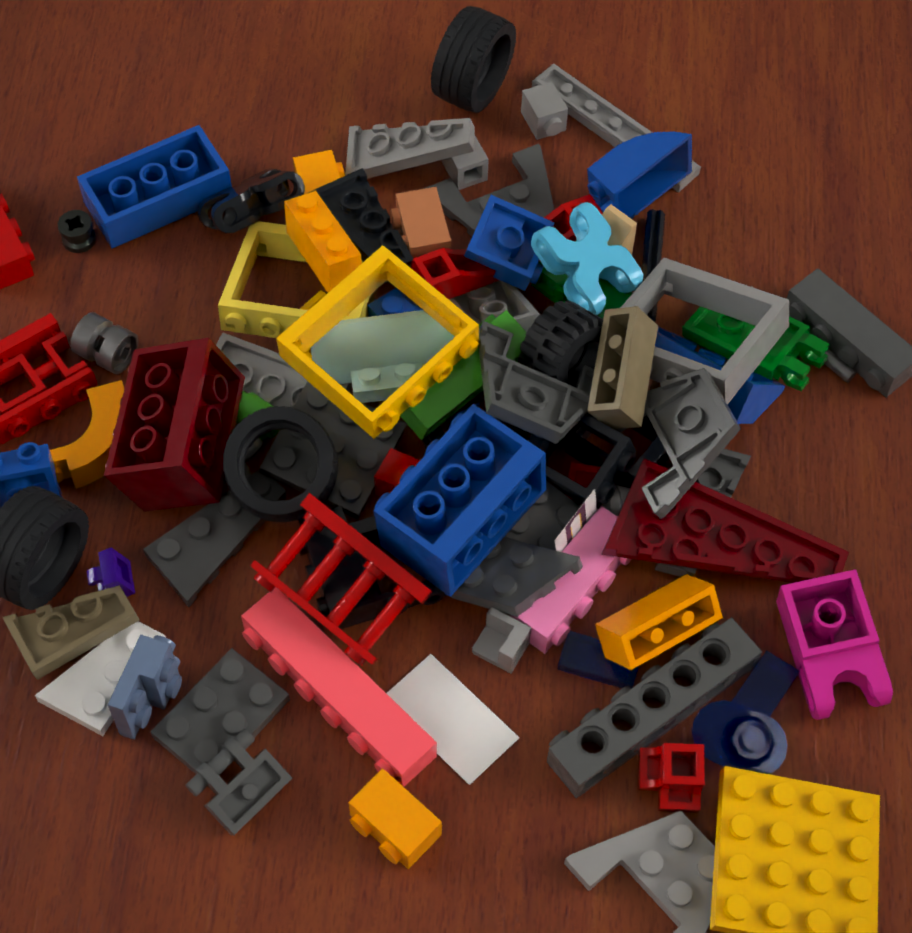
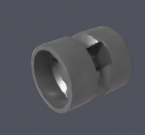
M91 312L85 315L77 324L71 338L70 347L75 354L91 362L96 361L97 365L114 374H120L130 365L133 351L138 348L139 339L138 335L120 325H113V322L95 312Z

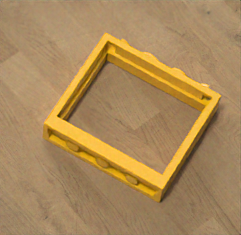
M382 245L276 338L279 355L285 362L375 439L382 431H390L397 424L400 415L410 406H417L424 399L427 390L436 382L441 383L446 380L451 374L453 366L462 358L467 359L473 355L479 346V324ZM388 280L455 337L380 406L371 412L304 353Z

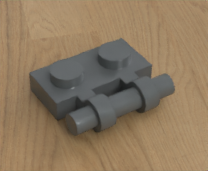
M246 729L242 730L235 738L229 737L221 745L222 750L208 764L203 762L194 771L196 775L185 785L196 797L207 786L216 794L204 806L231 836L235 835L292 779L289 773L267 749L260 751L254 758L247 753L246 749L255 741V738ZM234 761L242 770L226 784L219 775Z

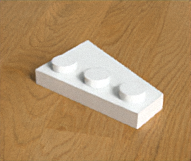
M138 621L103 641L38 692L35 697L43 705L103 736L114 721L107 704L140 634L154 638L156 635L166 636Z

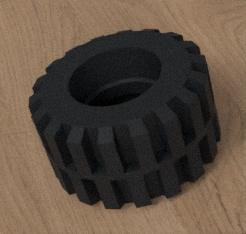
M572 301L556 302L553 307H547L542 315H538L533 325L528 328L525 334L526 337L520 346L521 353L518 356V363L576 387L578 376L584 365L595 369L603 319Z

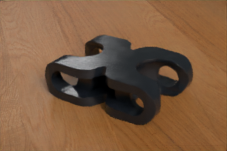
M266 169L245 179L240 185L224 189L200 202L198 206L199 220L204 226L211 229H218L225 233L237 232L254 224L264 215L284 209V201L303 195L305 192L304 181L295 172ZM287 179H289L294 185V189L289 196H286L289 191V184ZM212 205H214V206L212 207V211H211V217H212V220H211V219L208 217V211H209L210 207H211Z

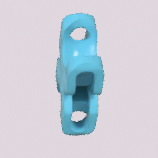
M584 202L576 206L569 217V224L576 236V241L566 239L556 228L547 226L533 234L531 246L548 272L554 275L566 274L568 276L563 286L567 299L597 316L602 312L606 304V297L598 282L599 278L610 282L619 292L629 293L636 290L643 282V272L627 248L621 245L609 246L607 244L612 234L609 223L593 204Z

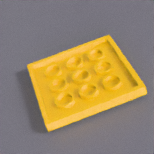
M724 766L720 770L710 930L724 933H878L880 795Z

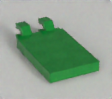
M699 307L683 325L682 336L730 359L755 328V325ZM789 316V327L754 372L771 381L773 378L776 380L781 378L787 386L802 391L809 383V377L806 375L810 372V366L805 363L821 368L828 359V355L825 352L829 348V343L810 334L809 325ZM800 355L805 363L796 358Z

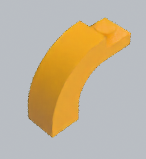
M122 380L86 389L92 409V419L88 429L73 443L50 450L55 464L58 483L63 479L72 477L77 489L104 476L105 464L108 460L113 431L124 393Z

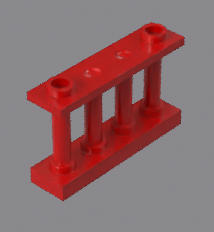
M309 493L300 504L307 512L302 517L305 521L267 568L256 560L251 563L250 566L257 571L253 579L269 592H272L277 587L346 643L348 647L343 652L360 666L366 661L374 665L379 659L372 655L369 650L407 603L411 605L416 599L423 605L432 594V591ZM326 527L337 536L333 540L335 545L299 590L295 592L281 581L279 576L317 530L321 532ZM356 551L367 560L363 565L365 570L326 617L308 602L347 554L351 556ZM386 575L397 584L393 590L395 594L356 642L340 629L339 625L377 578L381 581Z

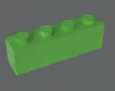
M507 310L497 318L491 314L484 320L485 322L513 333L506 357L518 362V356L521 353L520 346L526 337V331ZM479 347L472 356L467 359L462 358L454 365L451 374L446 380L441 383L436 382L430 387L424 399L417 406H410L400 415L421 440L483 391Z

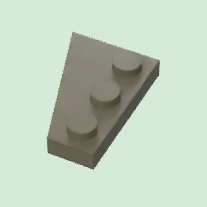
M120 585L75 597L72 603L54 608L50 604L41 606L38 609L36 608V612L20 617L12 614L2 617L37 680L140 620Z

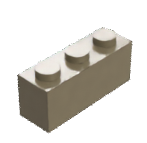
M638 306L607 309L604 312L587 412L612 429L642 427L658 325Z

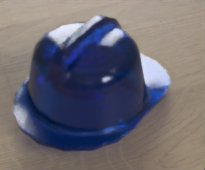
M726 700L711 702L700 709L693 721L692 736L694 744H704V757L719 765L771 774L779 769L786 758L788 743L786 734L780 724L770 716L737 702Z

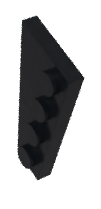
M363 168L313 190L317 191L361 253L363 262L383 245L407 266L411 267L413 257L398 230H394L390 223V216L386 208L383 209L380 205L378 194L373 186L370 187L367 181V174Z

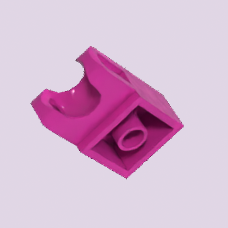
M854 569L781 585L776 603L812 718L821 720L830 717L835 706L833 686L840 682H851L860 687L868 704L873 707L889 705L893 696V688L878 644L880 640L857 570Z

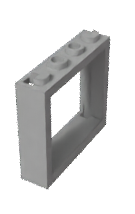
M663 258L620 307L638 306L647 315L661 297L666 294L755 325V328L721 370L658 347L654 349L650 379L661 383L705 368L713 378L727 405L789 327V299L667 258Z

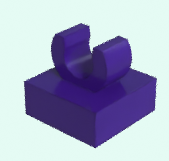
M112 547L98 552L100 566L86 571L88 585L93 586L97 584L98 591L120 585L126 597L135 594L130 560Z

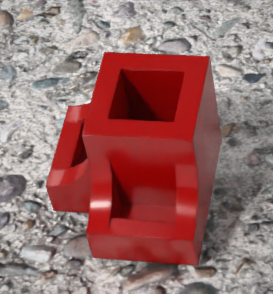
M663 743L658 747L639 748L638 790L658 791V811L699 812L701 792L705 785L704 744Z

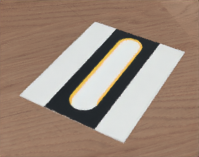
M595 489L554 540L556 551L562 552L596 513Z

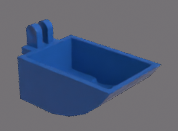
M670 131L636 136L617 145L587 168L589 194H591L601 211L604 212L612 204L632 219L692 172V134Z

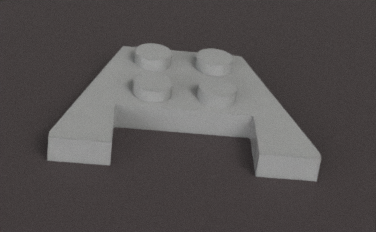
M682 811L573 853L565 858L564 864L588 891L595 887L616 867L622 865L678 926L673 933H705L710 925L715 846Z

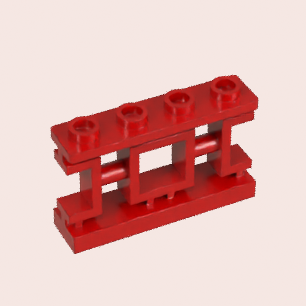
M51 313L0 340V386L24 373L34 387L5 404L0 398V445L15 437L23 436L32 427L45 420L55 418L61 411L73 404L87 400L89 397L86 389L98 386L94 372L84 360L67 368L58 354L70 348L66 335L63 331L61 332L57 320ZM44 353L49 361L33 369L29 361ZM58 373L63 381L47 389L42 381Z

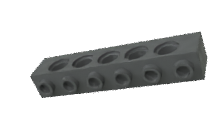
M732 617L721 625L718 622L710 625L701 634V639L692 646L689 643L682 645L671 656L672 660L663 667L659 664L651 667L642 676V682L632 689L629 686L622 688L612 697V703L601 711L599 708L591 710L582 718L579 727L570 733L568 730H564L551 740L547 763L576 799L637 755L639 748H646L757 667L762 650ZM713 656L717 658L721 664H709L705 661L704 657ZM677 677L686 678L690 681L691 685L687 687L680 686L674 679ZM655 699L662 707L653 709L646 706L643 701ZM622 720L629 723L632 728L627 731H621L614 727L613 722ZM592 742L597 744L601 751L598 753H588L582 748V745Z

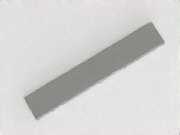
M554 63L532 81V87L552 81L568 108V114L614 147L636 136L652 133ZM692 160V172L672 188L680 192L700 174L701 166Z

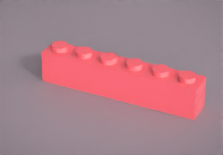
M277 587L241 615L244 627L242 635L253 649L258 650L261 648L270 656L268 661L274 670L281 676L287 673L296 682L294 687L301 697L307 702L313 699L322 708L320 712L323 718L333 728L340 726L349 735L347 740L359 754L364 755L367 753L376 762L374 766L378 772L383 768L405 787L437 757V742Z

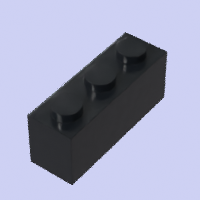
M341 506L331 508L334 513L346 521ZM302 517L298 518L299 527L305 521ZM326 527L321 532L317 530L299 552L300 556L307 554L310 565L305 566L307 578L335 545L333 540L337 536ZM356 551L351 556L347 554L319 588L321 597L316 598L319 612L326 617L364 571L359 554ZM369 588L339 625L340 629L367 622L377 617L376 602L371 588Z

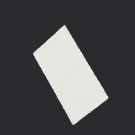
M432 654L427 656L386 693L437 742V754L469 785L520 738Z

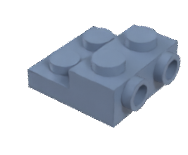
M140 634L107 704L118 732L122 736L135 739L139 729H144L149 722L152 712L150 705L165 710L169 699H174L180 690L182 676L179 674L178 667L181 660L173 655L176 644L166 637L156 635L154 638Z

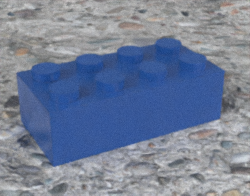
M200 125L77 176L83 202L111 249L197 212L200 202L232 187L228 167Z

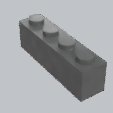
M820 269L814 270L789 290L787 299H789V316L809 325V333L829 343L828 349L864 378L872 389L878 390L887 398L912 377V346Z

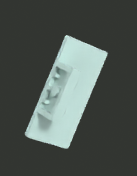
M424 310L341 320L311 347L312 361L339 384L352 383L353 396L361 403L384 401L455 336Z

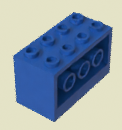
M472 404L464 414L459 413L452 420L449 430L440 440L435 439L430 443L424 457L416 466L411 465L404 471L400 478V483L390 493L386 492L378 499L374 508V516L380 546L451 597L545 492L546 453L491 415L486 414L485 411L475 404Z

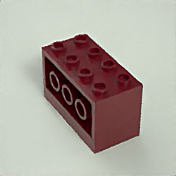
M209 337L135 349L133 351L123 397L120 402V410L113 431L109 456L105 464L104 476L144 512L220 503L225 479L223 454L226 442L236 425L245 376Z

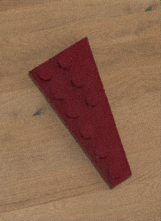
M643 458L601 554L795 583L843 572L849 552L697 482L690 487L670 512L660 519L654 514L641 487L668 469Z

